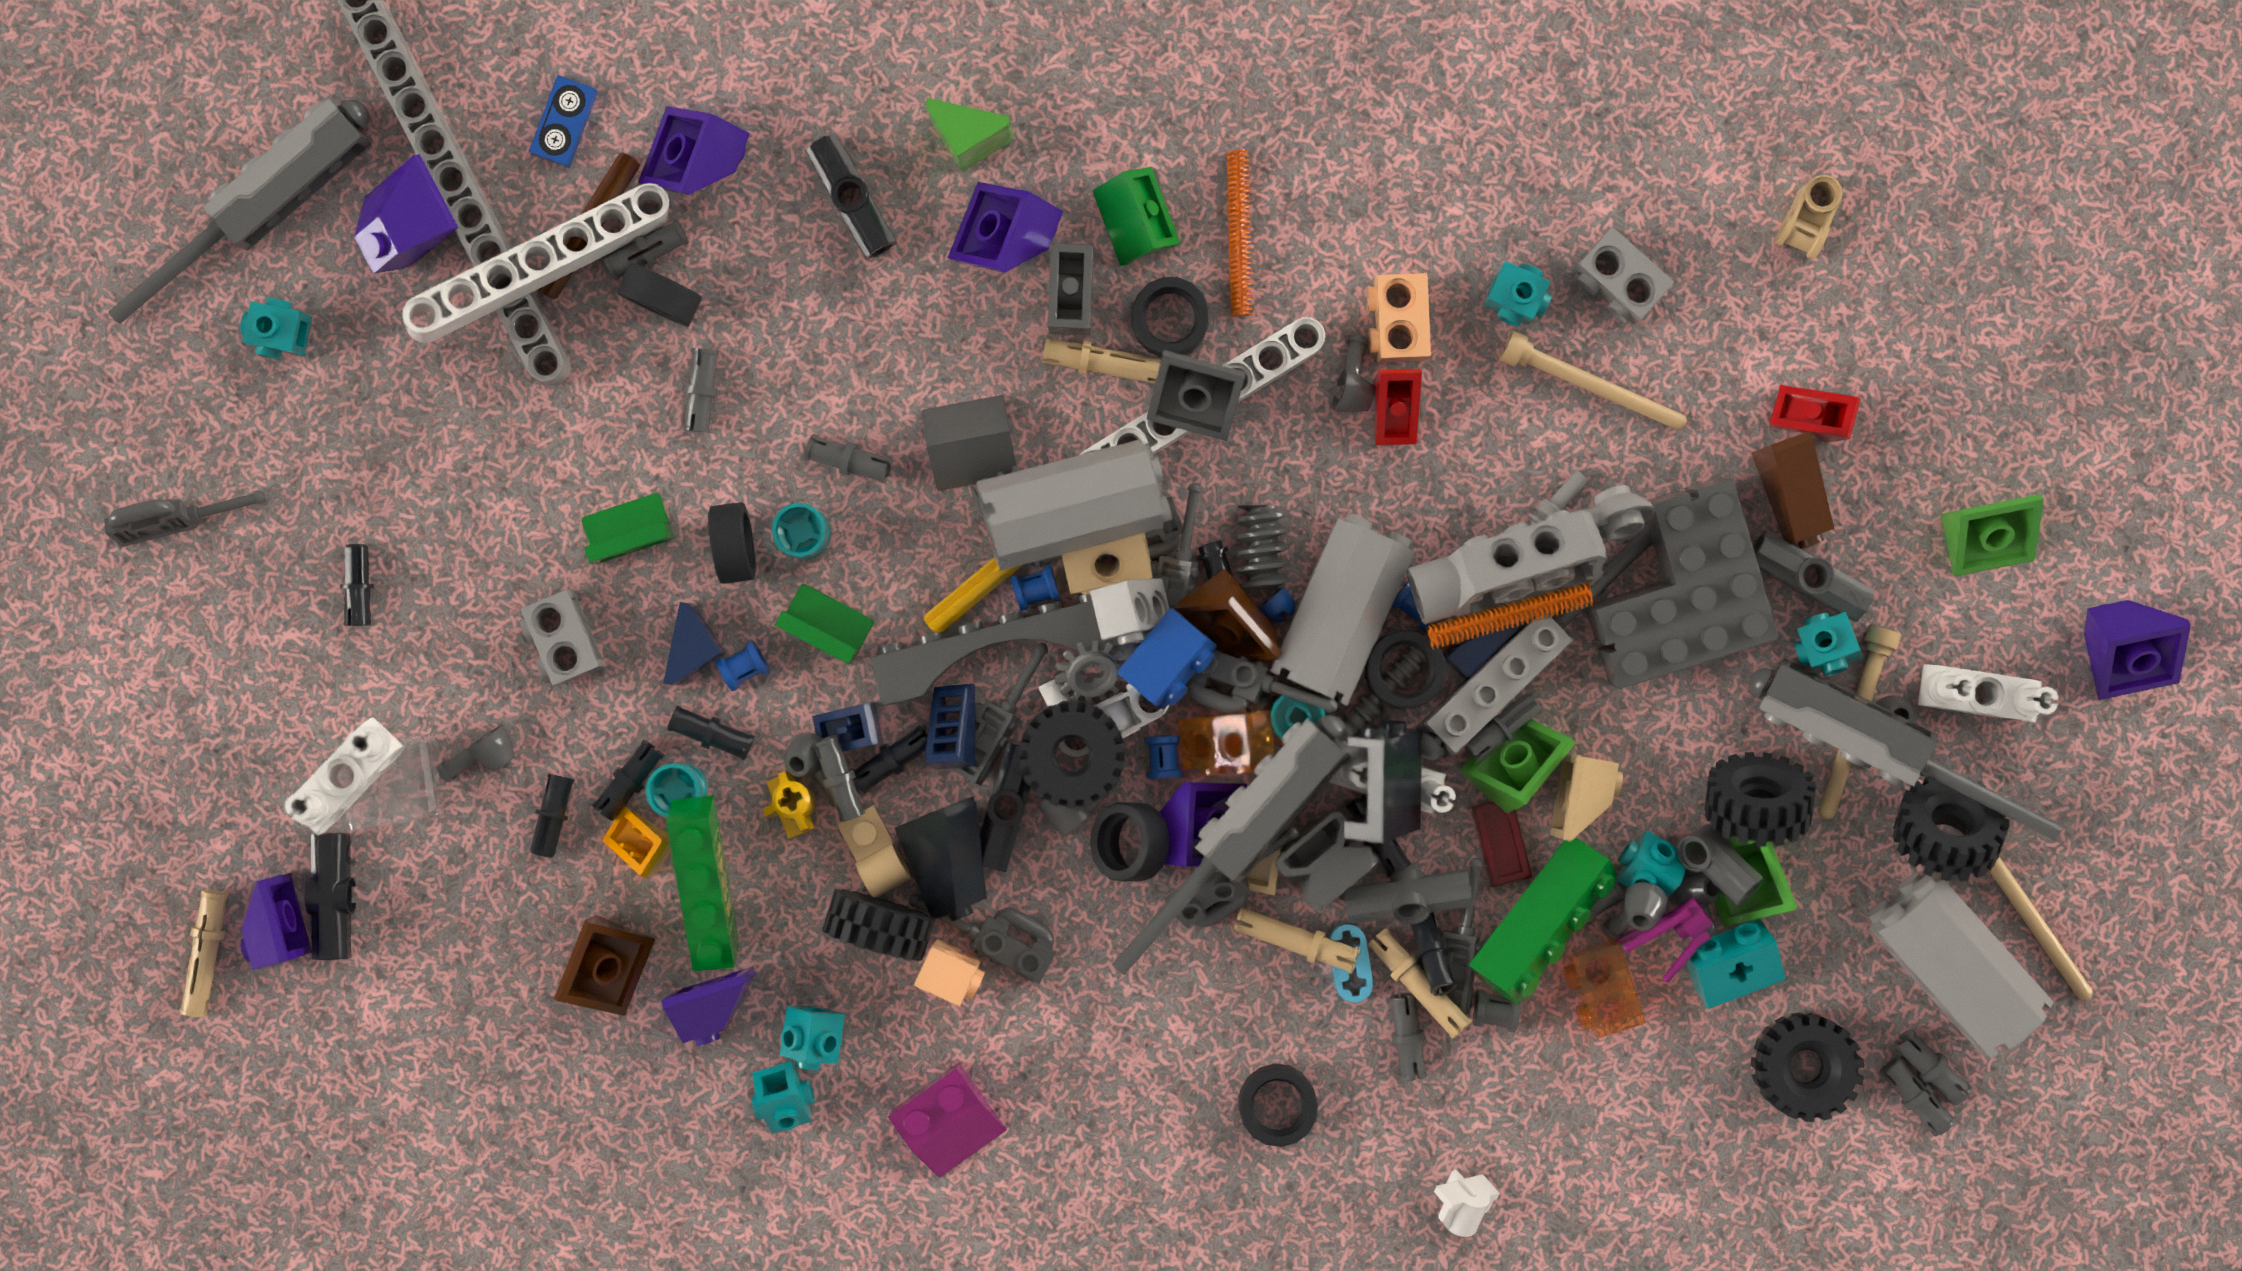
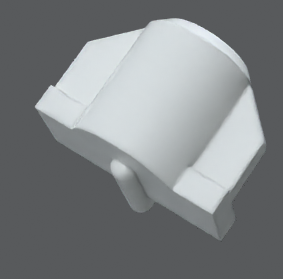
M1453 1170L1447 1183L1437 1185L1434 1191L1444 1203L1438 1217L1454 1235L1461 1237L1472 1236L1476 1233L1484 1214L1489 1211L1493 1201L1498 1198L1500 1193L1483 1174L1464 1179L1457 1170Z

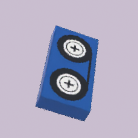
M557 75L529 153L570 168L598 91L595 88Z

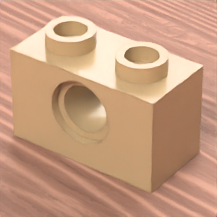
M1145 533L1062 554L1070 594L1078 592L1091 594V590L1126 580L1152 578L1151 558ZM1104 554H1111L1117 558L1109 564H1104L1097 560L1098 557Z

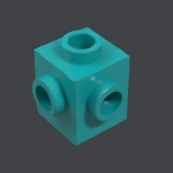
M1505 261L1499 267L1482 305L1497 311V318L1507 324L1519 327L1521 323L1528 325L1534 320L1535 316L1542 318L1552 298V295L1546 293L1551 281L1542 278L1544 273L1534 266L1521 263L1518 267ZM1516 290L1522 292L1525 299L1520 298Z
M266 297L265 304L250 301L249 310L244 312L240 324V331L243 335L242 342L255 347V355L281 360L282 353L305 357L312 316L291 309L292 303L281 299Z
M1846 612L1829 617L1828 613L1815 615L1804 621L1805 626L1797 629L1801 640L1795 642L1794 646L1802 666L1810 664L1815 674L1823 672L1824 676L1835 675L1849 668L1847 663L1863 658ZM1823 642H1832L1828 647H1820Z
M1647 830L1636 843L1630 840L1620 853L1618 862L1622 863L1617 881L1628 888L1635 883H1651L1660 887L1668 898L1681 884L1686 867L1680 862L1676 847Z
M787 1006L784 1028L781 1034L780 1056L795 1060V1067L806 1070H820L821 1064H838L845 1014L818 1006Z
M793 1061L752 1073L755 1095L751 1097L752 1107L757 1120L764 1119L772 1134L792 1130L797 1126L812 1122L809 1105L815 1103L813 1088L809 1079H801Z

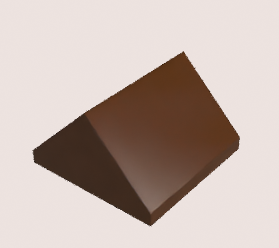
M1223 569L1188 594L1174 607L1175 611L1184 616L1218 645L1215 648L1216 650L1222 651L1224 654L1235 658L1243 656L1249 659L1248 662L1279 659L1282 654L1274 624L1226 569Z
M597 915L586 919L554 999L558 1002L625 1016L655 938Z

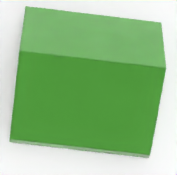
M927 98L926 109L931 123L962 172L1012 141L1013 130L1010 116Z
M2041 494L1941 514L1953 576L1956 577L2035 561L2044 501Z
M1530 719L1512 734L1513 740L1511 742L1506 740L1482 759L1480 763L1471 756L1460 771L1462 775L1504 812L1509 813L1526 805L1575 745L1572 738Z
M1733 836L1730 839L1731 848L1763 877V882L1756 891L1738 906L1721 890L1719 899L1714 903L1724 927L1793 911L1798 908L1771 842H1767L1766 847H1757L1756 841H1748V844L1744 845L1738 843L1739 837Z

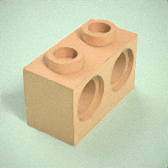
M1427 273L1377 275L1374 280V287H1367L1368 312H1375L1376 328H1369L1370 353H1377V363L1427 361L1431 357ZM1393 288L1404 291L1407 296V305L1402 308L1391 306L1386 298L1387 291ZM1394 329L1403 330L1409 337V346L1405 349H1396L1391 346L1388 340L1389 332Z
M937 939L925 959L914 986L960 1007L965 997L973 1000L985 972L979 970L978 967L982 959L967 952L964 955L959 954L960 949Z

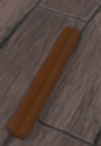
M619 153L581 214L622 195L640 168L639 162L626 153ZM576 236L570 237L564 243V246L573 252L582 251L587 245L584 239ZM574 271L538 290L552 299L558 298Z

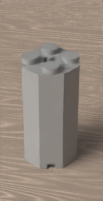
M1141 440L976 482L988 536L991 538L992 543L995 544L992 550L1000 571L1163 528V522L1172 520L1166 496L1161 495L1158 483L1164 482L1158 457H1153L1150 444H1143Z
M1351 513L1349 517L1346 516L1345 520L1340 518L1335 520L1280 645L1282 654L1279 659L1273 661L1269 670L1270 673L1279 675L1281 669L1286 671L1283 679L1325 698L1330 697L1334 699L1336 693L1340 694L1336 702L1348 706L1405 577L1407 568L1415 554L1413 550L1409 549L1412 541L1409 538L1389 530L1388 533L1379 534L1370 530L1373 525L1372 522Z
M1917 872L1911 874L1898 886V889L1901 891L1899 895L1890 903L1887 900L1878 903L1867 914V917L1872 921L1869 930L1980 1054L1993 1058L2000 1054L1995 1047L2004 1043L2011 1049L2019 1045L2044 1023L2047 1015L2042 1010V1007L2051 1009L2053 1004L2051 998L1945 880H1941V876L1932 874V877L1926 875L1922 878Z

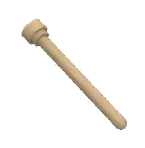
M1514 330L1510 332L1506 340L1508 346L1505 352L1502 351L1499 361L1513 367L1517 364L1524 367L1527 363L1676 430L1683 429L1687 424L1686 417L1677 411L1534 349V344L1528 341V336Z
M1874 625L1868 626L1864 641L1868 642L1865 650L1869 651L1856 694L1872 701L1885 657H1890L1892 650H1897L1902 634ZM1838 749L1819 808V813L1824 819H1831L1835 816L1852 764L1840 755L1842 752L1840 749Z
M1999 857L1995 866L1988 871L2076 997L2080 1000L2090 999L2093 994L2091 987Z

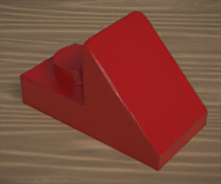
M1379 369L1373 381L1376 399L1375 445L1417 444L1422 382L1421 369Z
M1780 385L1770 425L1774 428L1800 433L1811 431L1812 435H1815L1824 442L1849 440L1861 399L1855 396Z

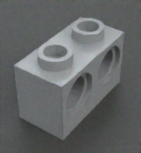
M1613 227L1602 236L1573 269L1579 275L1576 279L1577 283L1593 296L1597 292L1610 303L1607 306L1609 312L1623 323L1630 320L1633 324H1636L1674 283L1668 275ZM1598 256H1605L1612 261L1614 265L1612 275H1603L1597 270L1595 261ZM1635 283L1643 288L1645 298L1642 303L1630 300L1627 295L1628 284Z
M1162 578L1126 580L1090 591L1101 639H1118L1119 646L1137 642V644L1141 643L1170 609Z
M566 589L521 608L524 619L520 620L521 629L527 641L535 643L540 655L539 658H536L538 670L545 681H551L552 686L564 685L606 667L575 591ZM551 609L557 610L561 616V624L553 632H549L543 622L545 614ZM567 647H571L577 655L576 665L570 670H565L559 661L561 652Z

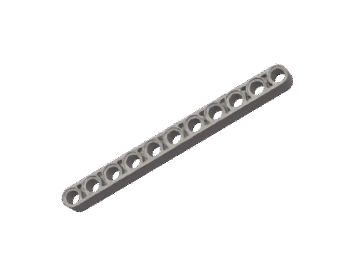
M338 0L416 155L420 154L459 228L455 231L473 266L476 267L485 262L484 256L490 247L499 246L501 254L512 249L385 0H367L363 6L358 8L354 7V0ZM387 28L385 40L379 44H373L372 39L375 32L379 29ZM398 65H406L404 77L400 80L392 81L391 73L393 69ZM424 101L425 110L419 117L411 118L410 108L415 102ZM437 137H443L444 146L442 150L437 154H429L428 147L430 142ZM457 173L462 174L463 182L460 188L455 191H448L447 181L449 178ZM481 210L482 218L480 223L476 227L467 228L465 223L467 215L471 211ZM499 273L492 276L488 284L495 289L501 290L505 289L512 282V279L505 274ZM533 291L496 310L529 374L546 385L555 386L564 382L570 374L571 364L535 292ZM536 319L539 325L536 335L525 339L522 335V326L526 321ZM555 355L558 362L556 370L550 375H543L540 369L541 362L547 356Z

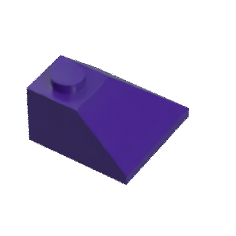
M666 106L638 183L642 185L647 183L656 184L667 191L690 195L736 172L738 164L744 158L746 143L750 133L712 113Z
M420 154L413 155L364 198L354 238L373 274L404 269L413 265L459 228Z
M977 182L948 258L956 262L1005 273L1049 249L1052 239L1057 232V226L1063 211L1031 192Z
M2130 600L2088 608L2084 637L2098 700L2180 683L2191 627L2188 619Z
M1184 782L1160 810V814L1167 823L1170 837L1169 854L1164 864L1199 867L1204 857L1195 848L1202 840L1198 836L1200 831L1214 817L1220 820L1229 809L1226 805L1228 799L1239 787L1244 786L1247 789V784Z
M291 873L256 881L241 929L243 938L240 942L242 954L245 960L251 963L252 970L285 962L309 954L312 951Z
M753 966L675 990L661 1000L662 1007L682 1043L695 1040L696 1046H701L721 1039L719 1032L729 1026L756 975Z

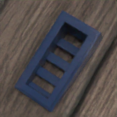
M1519 621V626H1516L1514 622V628L1509 624V629L1504 625L1503 631L1499 626V632L1494 628V633L1489 629L1488 635L1486 630H1484V636L1479 632V637L1475 634L1473 639L1470 637L1469 640H1465L1445 651L1443 654L1444 659L1463 678H1469L1522 624Z
M974 684L934 687L926 744V765L937 770L975 766ZM962 696L961 704L946 705V698ZM960 713L959 719L946 720V714ZM958 728L957 735L946 736V729ZM946 744H956V749L946 751Z

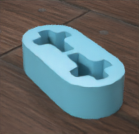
M1342 923L1331 930L1328 938L1335 941L1341 940L1342 932L1349 931L1352 937H1358L1359 944L1352 946L1360 948L1359 956L1355 959L1357 960L1355 971L1358 978H1365V985L1359 986L1358 994H1352L1349 988L1342 987V982L1349 980V973L1332 966L1334 984L1338 994L1344 1000L1358 1003L1365 1000L1373 989L1367 941L1364 933L1358 926Z

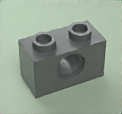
M1051 243L1048 311L1049 334L1090 335L1093 245Z

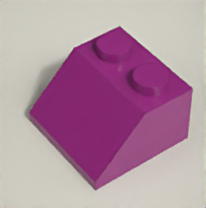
M960 1062L893 1108L888 1116L910 1150L939 1178L1007 1130Z

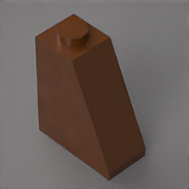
M1811 431L1752 452V457L1783 539L1790 544L1798 542L1800 549L1824 541L1822 533L1834 529Z

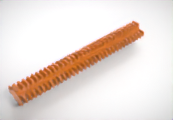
M1246 149L1232 150L1226 156L1228 160L1226 161L1228 165L1227 189L1229 191L1227 192L1229 196L1227 197L1229 201L1227 204L1229 206L1228 230L1230 232L1228 233L1230 237L1228 238L1230 242L1228 243L1229 276L1231 278L1229 279L1230 317L1253 315V313H1249L1253 309L1249 305L1253 303L1248 302L1252 300V297H1248V295H1252V292H1248V290H1252V287H1248V285L1252 284V282H1248V280L1252 279V277H1248L1249 274H1252V272H1248L1252 268L1248 264L1252 262L1247 261L1251 259V256H1247V254H1251V251H1247V249H1251V246H1247V244L1251 243V241H1247V239L1251 238V236H1247L1251 232L1247 231V228L1251 227L1247 226V223H1250L1251 220H1246L1250 218V215H1246V213H1250V210H1246V208H1250V205H1246V203H1250V200H1246V198L1250 197V195H1246L1250 191L1246 190V187L1250 186V184H1246V182L1250 181V179H1246V177H1249V174H1245V172H1249V169H1245V167H1249V164H1245V162H1249V159H1245V157L1249 156V154H1245L1248 151Z
M1585 582V584L1580 583V585L1576 584L1575 586H1570V588L1561 589V591L1556 590V593L1551 591V594H1541V597L1536 595V598H1526V601L1522 599L1521 602H1511V605L1507 603L1506 606H1496V609L1492 607L1491 610H1481V613H1471V616L1467 614L1466 617H1456V620L1452 618L1451 621H1441V624L1438 622L1436 625L1431 624V627L1428 625L1431 647L1434 649V644H1436V647L1439 648L1440 642L1442 647H1444V641H1446L1448 646L1449 640L1454 644L1455 638L1457 643H1459V637L1464 641V636L1469 640V634H1471L1472 639L1474 638V633H1476L1477 637H1479V632L1484 636V630H1486L1487 635L1489 634V629H1491L1492 633H1494V628L1499 632V626L1502 631L1504 630V625H1506L1507 629H1509V624L1514 628V622L1516 626H1519V621L1523 625L1524 619L1528 624L1529 618L1531 622H1533L1534 617L1538 621L1539 615L1543 620L1544 614L1546 618H1548L1549 613L1553 617L1554 611L1556 615H1558L1559 610L1563 614L1564 608L1566 613H1568L1569 607L1572 612L1574 606L1578 610L1579 604L1581 609H1583V603H1585L1586 608L1589 602L1593 606L1592 602L1594 601L1590 584L1588 582Z

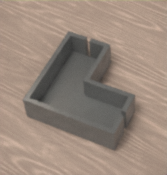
M1718 477L1684 488L1685 492L1674 491L1648 499L1656 512L1647 521L1664 581L1594 602L1593 606L1589 604L1586 608L1595 640L1604 645L1613 644L1615 650L1607 646L1598 648L1610 685L1622 689L1779 639L1734 479Z

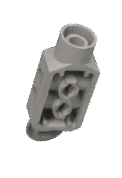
M1615 486L1604 490L1594 498L1596 506L1569 513L1567 510L1558 511L1547 516L1543 522L1530 526L1527 523H1519L1506 529L1504 534L1495 537L1477 536L1466 541L1464 546L1459 547L1452 555L1407 568L1408 581L1419 616L1423 624L1426 625L1451 616L1466 617L1467 614L1471 616V613H1481V610H1491L1492 607L1496 609V606H1506L1507 603L1511 605V602H1521L1522 599L1526 601V598H1536V595L1541 597V594H1551V591L1556 593V590L1561 591V589L1570 588V586H1575L1576 584L1580 585V583L1585 584V582H1588L1591 586L1603 577L1602 567L1607 557L1602 538L1614 541L1636 534L1645 527V522L1655 514L1654 506L1644 497L1631 493L1629 486Z

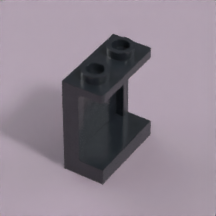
M1386 720L1381 721V726L1361 727V733L1347 736V746L1365 747L1368 749L1367 814L1344 821L1345 839L1384 843L1421 829L1422 754L1420 751L1422 729L1406 728L1405 721Z

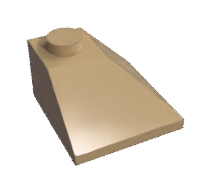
M1566 754L1561 764L1550 829L1551 836L1572 841L1612 805L1613 796L1618 797L1622 789L1623 773L1618 772L1619 763Z

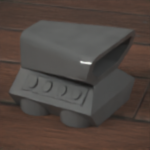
M1333 811L1310 821L1300 830V836L1296 841L1292 840L1284 846L1276 860V866L1284 876L1303 875L1300 883V896L1315 912L1327 907L1370 871L1379 861L1371 851V847L1364 842H1357L1355 840L1345 841L1344 821L1348 819L1339 811Z

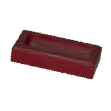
M1493 801L1471 806L1491 887L1533 878L1516 810L1506 813Z

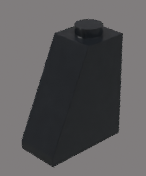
M972 796L894 828L927 910L934 919L948 915L951 922L974 913L971 905L986 899L977 805Z

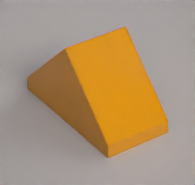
M623 806L602 839L638 875L646 879L657 874L671 852L668 833L626 806Z

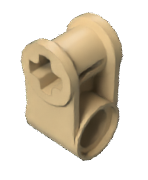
M1820 175L1803 184L1798 190L1790 210L1782 221L1774 243L1780 246L1786 243L1806 252V257L1814 260L1826 241L1830 224L1842 199V187L1838 180L1832 176ZM1813 187H1819L1826 193L1827 201L1825 206L1822 207L1813 203L1810 195Z

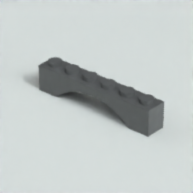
M1084 594L1078 596L1080 604L1064 608L1063 602L1057 601L1038 606L1040 612L1038 615L1024 618L1022 611L999 616V625L983 628L982 621L960 626L958 627L960 635L943 638L942 631L918 637L919 645L903 649L902 642L878 647L879 655L870 657V662L881 705L887 706L925 696L937 679L956 662L977 650L996 643L1015 640L1046 641L1063 645L1079 652L1077 648V643L1079 642L1083 644L1086 651H1089L1093 639L1099 641L1098 650L1108 641L1114 644L1113 647L1119 646L1118 639H1101L1091 594Z

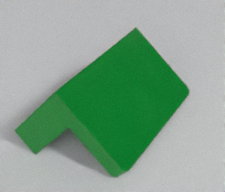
M1152 167L1124 171L1093 190L1094 198L1121 266L1131 264L1147 254L1168 250L1180 244Z
M658 493L582 518V524L589 542V546L584 547L588 562L597 565L675 539L661 495Z
M801 584L788 610L781 612L775 626L847 664H853L874 621L806 584Z

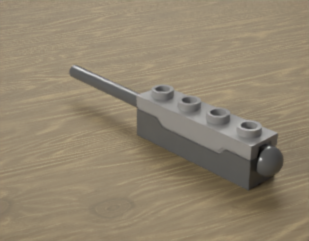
M329 98L324 103L318 102L311 106L304 114V120L293 130L287 129L280 133L274 139L271 149L262 156L250 159L242 167V174L231 183H225L211 193L210 201L202 207L213 218L208 228L108 311L110 316L117 323L121 324L225 235L236 246L246 251L251 249L372 144L356 126L358 123L363 129L366 127L369 121L367 108L357 100H346L338 106Z
M1645 527L1602 569L1603 577L1590 586L1593 600L1653 543L1648 527ZM1583 603V609H1581L1579 604L1578 610L1574 606L1572 612L1569 607L1568 613H1566L1564 608L1563 614H1561L1560 610L1558 615L1555 614L1553 617L1548 614V618H1546L1544 614L1543 620L1540 615L1538 621L1534 617L1533 622H1531L1529 618L1528 624L1525 622L1471 677L1466 678L1415 727L1416 729H1422L1420 740L1422 756L1430 760H1436L1441 757L1445 758L1456 754L1573 641L1563 629L1586 608L1585 603Z
M1785 658L1773 679L1770 678L1773 670L1769 668L1759 669L1750 677V691L1756 698L1762 700L1759 709L1765 712L1764 718L1773 724L1783 728L1790 724L1804 731L1802 737L1811 743L1821 747H1825L1826 743L1842 750L1840 755L1847 761L1858 766H1864L1866 762L1880 769L1879 775L1882 778L1898 786H1902L1904 782L1914 786L1919 776L1930 777L2054 841L2059 836L2063 826L1930 759L1938 744V734Z
M1327 715L1320 718L1316 724L1309 720H1306L1303 725L1299 722L1295 723L1282 738V742L1285 745L1275 757L1272 754L1267 755L1256 767L1254 773L1257 777L1246 789L1244 786H1241L1231 795L1226 803L1229 809L1221 819L1218 820L1214 817L1203 827L1198 835L1202 840L1195 847L1204 855L1201 864L1112 963L1120 973L1124 975L1218 869L1232 882L1240 883L1347 762L1351 755L1334 741L1337 738L1340 742H1343L1346 737V727L1340 718Z

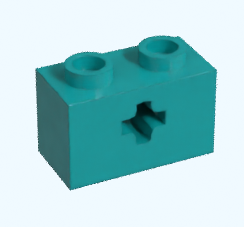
M1761 919L1743 923L1734 929L1711 937L1699 946L1686 962L1694 989L1708 1009L1786 980L1777 941Z

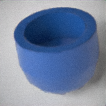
M1282 586L1273 594L1274 596L1270 600H1266L1259 606L1268 619L1278 623L1286 621V617L1281 611L1284 610L1290 616H1293L1295 611V601Z

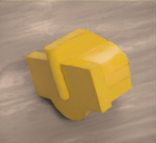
M788 771L778 773V777L766 781L772 796V803L763 808L764 814L770 819L779 815L788 839L815 829L811 815L816 807V798L808 787L796 782L794 775Z

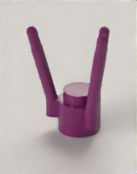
M1693 897L1687 902H1683L1674 910L1664 914L1650 930L1641 931L1633 929L1614 940V944L1620 946L1628 942L1623 946V950L1630 952L1671 928H1674L1683 940L1691 936L1693 940L1663 976V981L1668 983L1681 970L1699 946L1711 938L1706 930L1714 925V923L1699 902Z

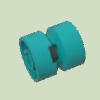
M803 503L790 504L781 509L773 520L771 530L773 540L781 551L794 558L804 560L816 558L825 552L830 544L832 535L830 522L826 516L809 504Z
M1279 694L1270 705L1268 723L1273 733L1282 740L1295 723L1299 722L1303 725L1306 720H1309L1316 724L1320 718L1325 716V710Z
M678 762L663 765L655 770L647 781L645 793L651 808L661 816L667 817L672 800L707 796L709 787L707 778L701 769L690 763Z

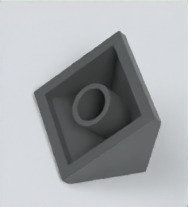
M1164 350L1146 420L1227 441L1246 372Z
M1004 395L922 410L926 445L937 491L967 486L969 483L971 485L977 484L976 482L981 481V478L990 479L996 477L999 471L1004 475L1012 473V466L1016 465Z

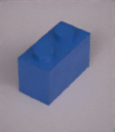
M1170 608L1117 673L1152 704L1164 710L1168 705H1175L1183 697L1187 690L1185 684L1195 672L1199 674L1210 665L1214 658L1212 652L1218 645L1184 616Z

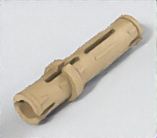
M1046 337L1042 359L1043 364L1078 369V373L1085 375L1086 371L1152 384L1156 383L1161 363L1159 358L1091 346L1092 342L1084 341L1083 344Z
M212 889L201 890L196 925L191 926L190 936L194 938L182 1005L179 1011L182 1015L190 1017H204L208 1015L207 1009L220 940L225 939L226 930L222 929L227 899L229 898V893Z
M1244 906L1241 907L1237 916L1239 922L1235 923L1234 932H1240L1307 957L1308 962L1315 964L1317 961L1352 974L1357 962L1355 959L1359 956L1360 948H1354L1325 937V932L1317 930L1316 933L1254 912Z
M1385 928L1376 935L1378 939H1372L1369 942L1368 948L1372 949L1392 971L1390 976L1395 982L1400 980L1448 1032L1450 1037L1454 1039L1463 1031V1028H1467L1471 1024L1472 1020L1467 1018L1447 995L1434 996L1430 993L1426 973L1418 964L1416 955L1412 954L1410 956L1389 933L1390 931Z

